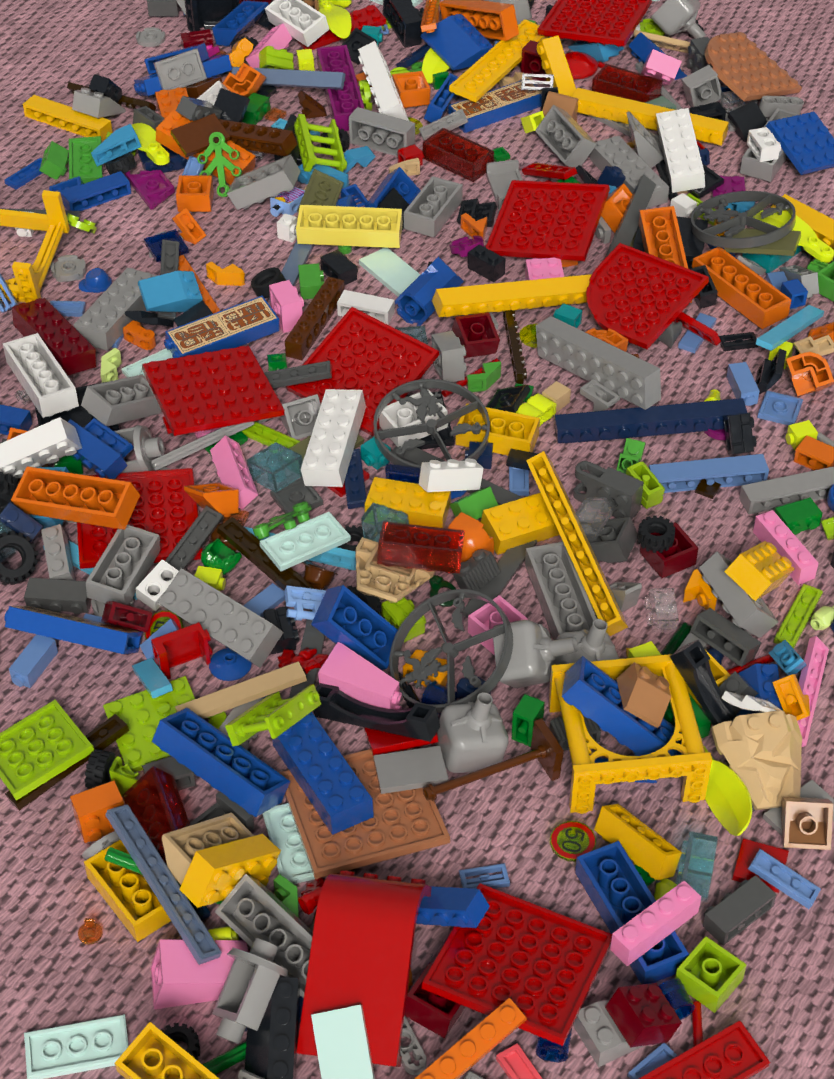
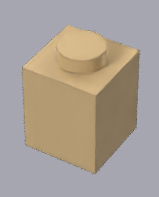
M556 381L542 391V395L556 403L557 413L570 403L571 389Z

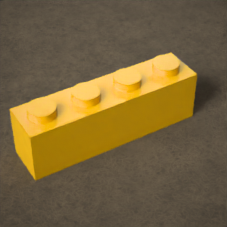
M559 35L542 39L537 44V52L542 60V68L546 74L554 75L553 87H558L559 94L572 97L576 87Z
M612 804L601 807L594 831L600 834L603 840L611 844L619 841L633 863L643 868L653 879L662 880L674 877L682 854L681 851L621 805Z

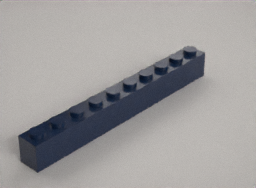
M739 398L651 406L646 410L638 407L555 415V433L558 444L708 431V429L723 430L725 429L723 416L747 413L744 399Z

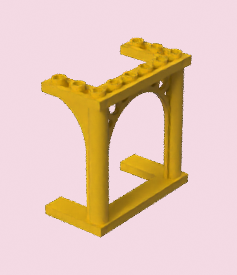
M43 190L42 199L47 214L0 209V226L47 231L33 265L31 263L14 262L12 269L15 278L5 280L18 302L27 303L41 298L40 290L63 233L68 234L70 230L60 192ZM0 283L1 290L3 291L6 299L10 301L9 297L7 296L5 290L3 289Z
M672 654L591 662L613 680H616L635 662L642 667H647L652 673L662 676L668 681L671 693L670 704L675 720L674 734L661 749L642 756L616 754L595 742L587 731L581 711L575 706L567 704L562 697L565 672L575 663L551 665L549 712L562 713L572 761L569 799L570 813L584 814L588 811H593L596 784H612L616 782L657 780L659 778H679L684 776L681 790L682 802L690 801L691 803H697L705 800L712 757L710 752L705 753L686 681L671 660L670 656ZM681 740L682 742L678 744L676 741ZM674 749L681 752L682 755L671 756L668 751ZM600 756L608 758V762L595 763V760Z

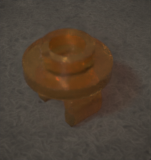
M85 918V924L79 928L78 937L82 943L92 945L102 938L103 931L101 926L95 922V919Z

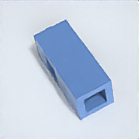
M747 363L728 364L726 377L736 399L743 398L745 406L758 404L760 391Z
M37 634L9 668L12 682L15 685L28 688L33 686L58 653L55 639Z

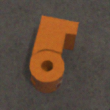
M132 320L123 327L124 340L144 350H151L156 346L155 333L152 330L141 327L140 322Z

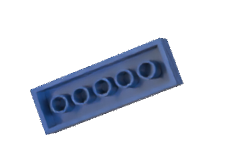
M582 656L565 672L562 697L565 702L575 706L581 711L583 716L592 719L604 732L610 733L621 745L631 749L636 756L653 753L665 746L672 738L675 727L664 718L661 725L656 728L624 710L617 682ZM681 740L676 741L678 744L682 742ZM674 749L668 751L671 756L682 755L681 752Z
M185 708L159 721L152 742L162 751L175 758L178 763L193 771L196 776L208 782L214 789L226 795L229 800L244 808L247 813L257 817L282 802L290 781L242 746L232 747L228 736L190 709Z
M312 712L277 738L272 739L274 748L332 835L374 817L372 797Z
M619 841L577 857L575 873L611 934L656 902ZM673 931L631 963L630 966L641 984L655 983L675 975L677 968L689 956V953L676 932Z

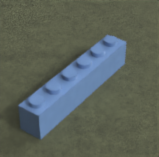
M763 454L649 465L651 472L665 488L664 493L695 490L702 479H706L707 485H713L714 482L721 484V487H731L765 481L768 479L769 468Z

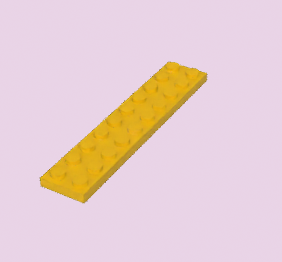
M524 19L518 25L519 34L507 41H499L449 85V91L470 101L477 102L521 62L522 48L530 40L539 43L542 39L547 38L543 35H537V29L540 25Z

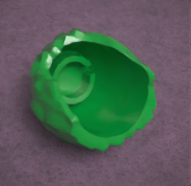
M219 538L209 543L201 553L204 567L222 569L223 575L233 571L242 558L240 552L236 553L224 545Z

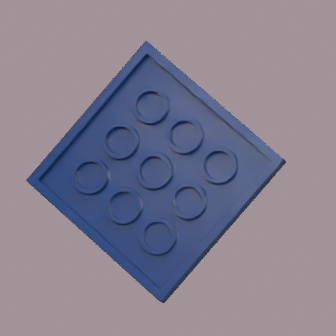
M815 112L773 120L767 123L766 127L773 133L775 139L780 143L781 148L801 175L834 167V137Z

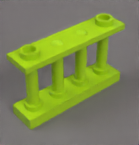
M298 114L294 129L304 171L311 172L315 164L336 167V170L341 172L346 170L347 161L344 157L338 133L339 129L335 119H332L329 127L308 124L305 114ZM309 130L327 133L328 137L311 135ZM312 142L330 144L331 149L316 147ZM314 153L331 155L334 160L316 158Z
M311 684L292 698L282 700L279 691L266 696L225 725L232 747L241 745L260 731L269 730L271 738H277L321 705L319 694L316 691L315 685Z

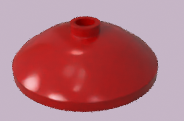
M569 52L565 54L573 79L587 78L597 72L598 62L591 55L583 52Z

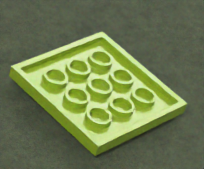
M186 676L170 681L173 690L159 697L152 698L148 691L144 690L103 705L107 719L116 714L127 724L130 730L117 739L116 743L124 765L128 763L134 773L142 771V765L171 756L167 752L162 751L152 740L161 719L176 713L175 706L195 700Z
M53 700L0 733V779L17 801L75 763L86 758L94 752V748L60 704Z

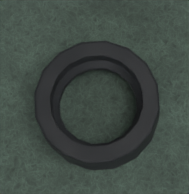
M272 267L259 272L252 279L251 287L257 297L269 298V285L286 280L279 268Z

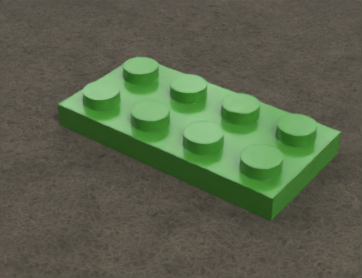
M101 136L69 139V180L80 176L85 184L103 177V166H96L91 154L102 143Z

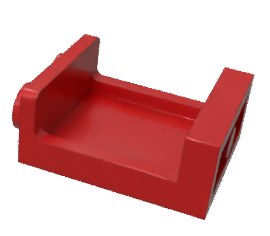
M198 622L151 640L154 661L167 679H171L170 668L199 657H203L207 665L211 662L212 649L208 643L211 641L207 629L203 630Z

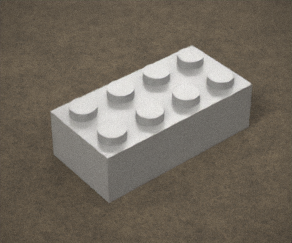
M555 105L551 107L535 130L559 159L569 167L576 168L578 165L582 166L597 145L567 111Z
M357 107L349 116V141L354 145L368 146L372 150L398 157V149L415 144V123Z
M288 155L242 174L239 177H235L227 194L237 210L241 208L246 209L253 203H261L268 197L273 198L279 195L280 192L292 190L301 171L292 155Z
M432 176L404 211V229L435 237L462 202L463 184Z
M143 374L87 386L81 406L89 414L93 415L105 426L161 413L156 397Z
M127 525L125 530L118 529L85 582L87 598L105 604L107 601H114L129 605L136 593V587L143 581L160 552L159 535Z
M717 551L699 567L704 574L702 576L703 580L712 586L714 596L719 600L721 599L723 602L722 608L732 615L733 624L743 628L750 635L762 637L778 623V620L762 598L754 601L724 572L733 561Z

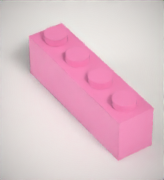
M284 24L273 27L245 58L250 67L259 68V52L266 46H273L277 50L285 49L289 46V42L293 38Z
M225 435L210 450L213 458L212 461L216 466L217 475L220 477L221 483L239 489L238 508L244 509L258 496V492L239 443Z
M773 510L756 516L753 533L761 542L772 543L777 548L776 552L792 562L791 566L795 570L790 576L797 585L815 579L818 561Z
M682 881L612 934L610 950L626 966H629L699 912L701 896L686 881Z

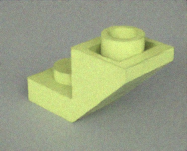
M116 348L101 357L100 374L102 383L119 379L117 368L122 364L120 350Z

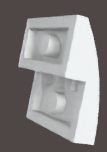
M725 691L721 698L736 707L756 713L781 711L770 701L749 695L743 696Z

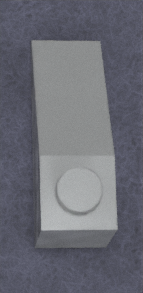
M798 265L779 268L780 272L784 271L788 281L799 279L808 290L807 298H811L813 294L819 293L818 272Z

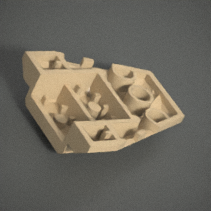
M362 537L355 550L356 590L364 595L375 596L380 600L386 599L390 603H396L432 578L439 566V562L420 556L414 568L378 557L381 543Z
M782 710L746 714L735 717L733 721H725L711 727L718 753L725 756L730 764L729 768L746 785L755 810L782 807V796L800 797L802 735L796 716L785 714V711Z

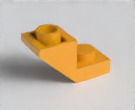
M212 261L206 264L207 277L217 285H245V273L236 265L231 264L221 269L220 266H217Z

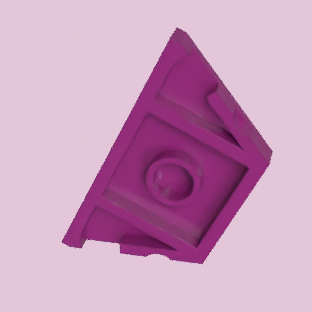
M161 170L140 171V174H130V171L125 172L126 178L150 210L175 193L174 186Z

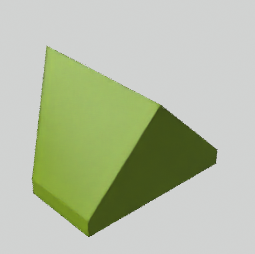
M117 756L109 772L111 781H115L121 797L149 795L148 781L146 779L142 781L135 779L139 773H134L128 763L123 766L121 757Z

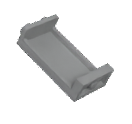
M508 160L486 164V177L498 210H500L511 181H523L519 172V161Z

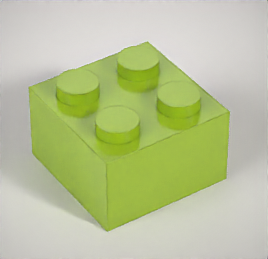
M705 936L677 968L674 985L716 1013L743 981L747 964Z

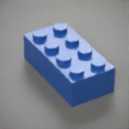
M344 585L327 589L311 625L335 644L340 642L380 670L387 669L392 643L398 629Z

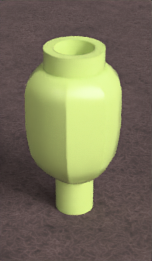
M834 605L832 607L823 606L812 615L810 624L813 629L825 630L831 626L834 619Z

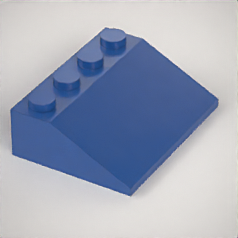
M462 14L448 16L438 23L437 29L434 32L426 33L425 31L421 34V38L452 70L471 67L494 47Z

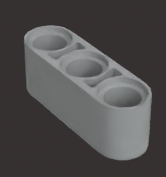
M762 96L759 108L765 117H771L777 108L800 114L804 101L798 97Z

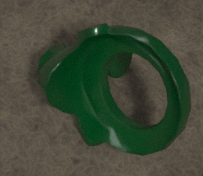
M434 575L429 579L431 586L430 598L437 595L439 589L444 587L456 590L455 586L448 581H443V578L438 575ZM454 599L444 602L439 606L450 607L453 605Z

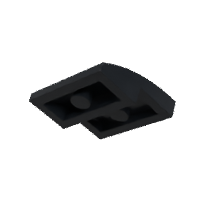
M754 101L729 112L727 116L736 126L735 132L744 142H747L749 130L763 128L767 123L765 116Z
M478 198L463 200L457 222L461 224V215L467 213L476 221L487 217V227H493L497 209L496 202L479 204Z
M125 311L126 316L141 323L174 327L173 320L158 318L157 313Z
M779 349L772 361L765 358L757 370L755 380L760 391L759 394L770 389L781 378L787 351Z

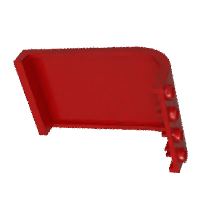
M343 870L340 871V874H329L322 886L316 909L296 1053L318 1056L311 1018L312 1014L362 1005L372 1064L401 1067L402 1056H399L416 920L423 896L431 897L432 887L425 884L426 881L421 879H411V883L401 882L402 878L396 876H387V880L378 879L376 874L364 873L363 877L354 876L355 872Z

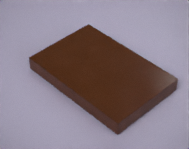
M214 113L171 130L172 137L186 157L206 150L210 145L209 137L214 132L222 133L225 136V142L230 140V135ZM216 137V138L214 139V142H215V143H218V142H219V138Z

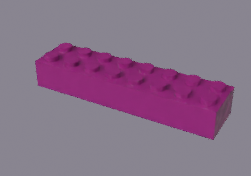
M347 45L317 48L319 71L343 72L346 74L343 90L324 89L331 118L335 119L336 125L340 130L349 131V116L357 107L365 108Z

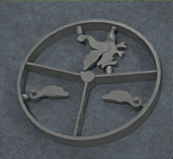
M738 191L721 194L705 200L691 214V230L695 237L704 243L723 248H752L773 243L788 235L796 223L795 207L789 200L782 196L762 191ZM741 201L758 202L746 212L739 213L738 211L724 209V207L729 205L728 203ZM769 204L776 205V208L765 209L761 212V219L778 212V215H782L784 210H787L792 216L788 223L781 228L752 217ZM718 206V210H716V211H713V210H712V208ZM705 213L703 216L705 220L709 219V221L714 222V219H717L718 222L722 223L701 230L696 226L695 221L701 214ZM745 225L767 233L754 237L732 238L733 235L744 230ZM725 232L724 237L716 236L717 234Z
M421 379L396 387L381 400L375 411L373 430L375 442L387 460L402 470L420 475L421 465L407 462L401 458L404 457L406 451L425 445V441L418 440L417 438L414 440L409 439L404 442L403 447L399 446L396 449V453H392L383 444L381 439L427 432L428 434H433L446 460H449L452 457L438 434L437 428L478 409L485 425L480 426L478 422L473 426L467 423L458 424L453 427L450 436L465 434L467 431L479 434L481 429L486 430V435L481 445L473 454L467 457L477 460L484 452L488 443L490 420L481 400L467 388L446 380ZM418 389L421 390L420 395L422 398L415 399L410 396L400 398V395ZM427 389L447 390L466 398L471 403L445 416L441 412L442 406L439 408L436 403L443 404L442 398L436 399L441 397V394H438L436 391L431 396ZM393 399L399 401L401 405L406 404L408 401L418 406L416 414L417 419H420L422 422L421 424L382 431L377 430V422L381 412ZM427 407L429 409V416L433 414L435 417L437 413L440 419H429L427 423H425V417L428 413Z
M456 589L445 591L421 603L407 616L399 627L390 651V673L392 678L399 682V689L402 695L413 705L418 703L436 707L437 713H441L449 705L465 704L468 702L475 703L478 694L483 692L489 693L493 690L509 665L513 650V632L509 619L490 597L474 590ZM465 598L485 601L498 610L503 621L502 625L452 644L447 637L435 607L454 599L453 605L456 609L452 614L451 622L456 629L463 632L465 628L462 610L465 609V603L463 602ZM431 610L445 643L439 648L426 652L424 657L421 658V662L415 658L410 659V650L401 651L403 642L414 624ZM505 633L501 658L491 676L482 685L481 680L474 674L475 669L472 665L471 657L467 656L465 658V662L462 664V673L469 680L470 684L475 688L478 687V689L470 695L455 701L454 658L462 650ZM442 651L447 655V665L443 666L435 660ZM404 655L405 662L412 665L414 671L406 674L405 678L400 680L398 661L399 657ZM438 671H447L448 704L430 705L418 702L407 695L402 687V683H411L417 680L415 688L418 689L419 687L422 689V681H425V685L431 684V680H427L428 676L434 674V677H437Z

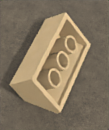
M233 813L163 834L162 842L167 867L181 885L196 851L254 835Z

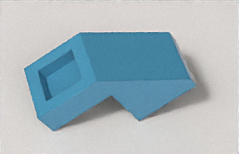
M368 146L346 150L344 157L347 161V167L343 172L348 173L357 162L366 167L376 157Z

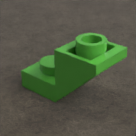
M501 361L482 363V373L467 375V389L471 392L487 391L501 377Z
M626 438L623 454L620 453L616 470L626 474L629 466L641 462L646 443Z
M279 874L273 880L274 893L299 918L297 886Z

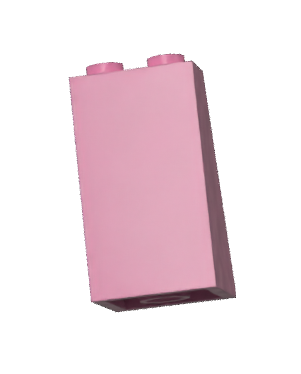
M337 642L318 672L319 684L337 686L346 695L371 706L402 710V706H400L402 693L399 689V682L344 644Z
M160 939L150 966L154 1010L218 1000L234 962V958L228 956L227 953L232 948L250 952L247 943L244 940H214L222 952L220 957L199 965L184 940Z

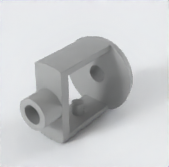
M141 425L114 431L131 444H134L137 459L133 461L124 460L127 467L121 473L155 471L151 461L157 457L164 456L165 453L161 437L153 438L149 429Z
M255 938L250 952L232 948L227 953L228 956L234 958V962L212 1013L222 1018L216 1032L217 1036L240 1044L246 1027L258 1031L279 977H288L287 969L273 963L279 948L278 946Z

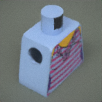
M294 187L288 192L283 191L276 197H270L271 214L277 217L280 214L294 215L297 213L305 191Z

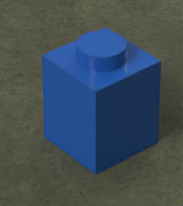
M799 279L782 282L781 292L791 299L790 309L804 306L808 290Z

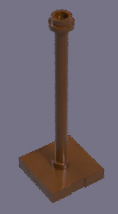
M539 719L534 721L531 742L532 751L436 786L429 783L426 787H423V794L427 801H433L437 799L438 794L534 759H538L551 781L560 778L564 750L544 720Z

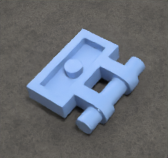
M286 586L284 591L286 607H294V609H287L286 617H291L298 621H302V619L313 621L326 590ZM303 609H311L312 612H311V611H303Z

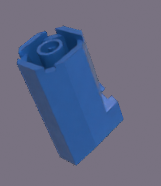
M437 257L395 300V305L398 303L399 307L397 313L407 323H418L417 326H421L436 311L432 303L436 289L459 287L464 281L440 257Z

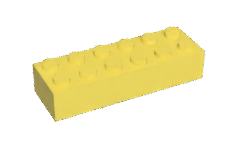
M300 205L296 226L297 243L400 248L403 225L402 209Z

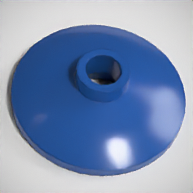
M229 648L216 652L211 657V662L209 663L212 675L224 681H234L244 677L252 666L251 662Z

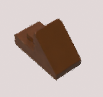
M301 90L299 92V103L303 107L301 112L305 114L306 119L327 116L323 105Z

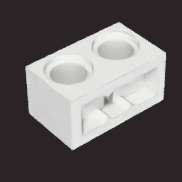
M767 127L749 130L747 145L759 162L778 159L781 145L775 139L773 133Z
M161 560L136 587V598L154 611H157L160 606L163 607L158 603L179 571L164 560ZM164 578H171V580H169V581H165V580H163V579H164ZM152 592L158 593L157 595H150Z

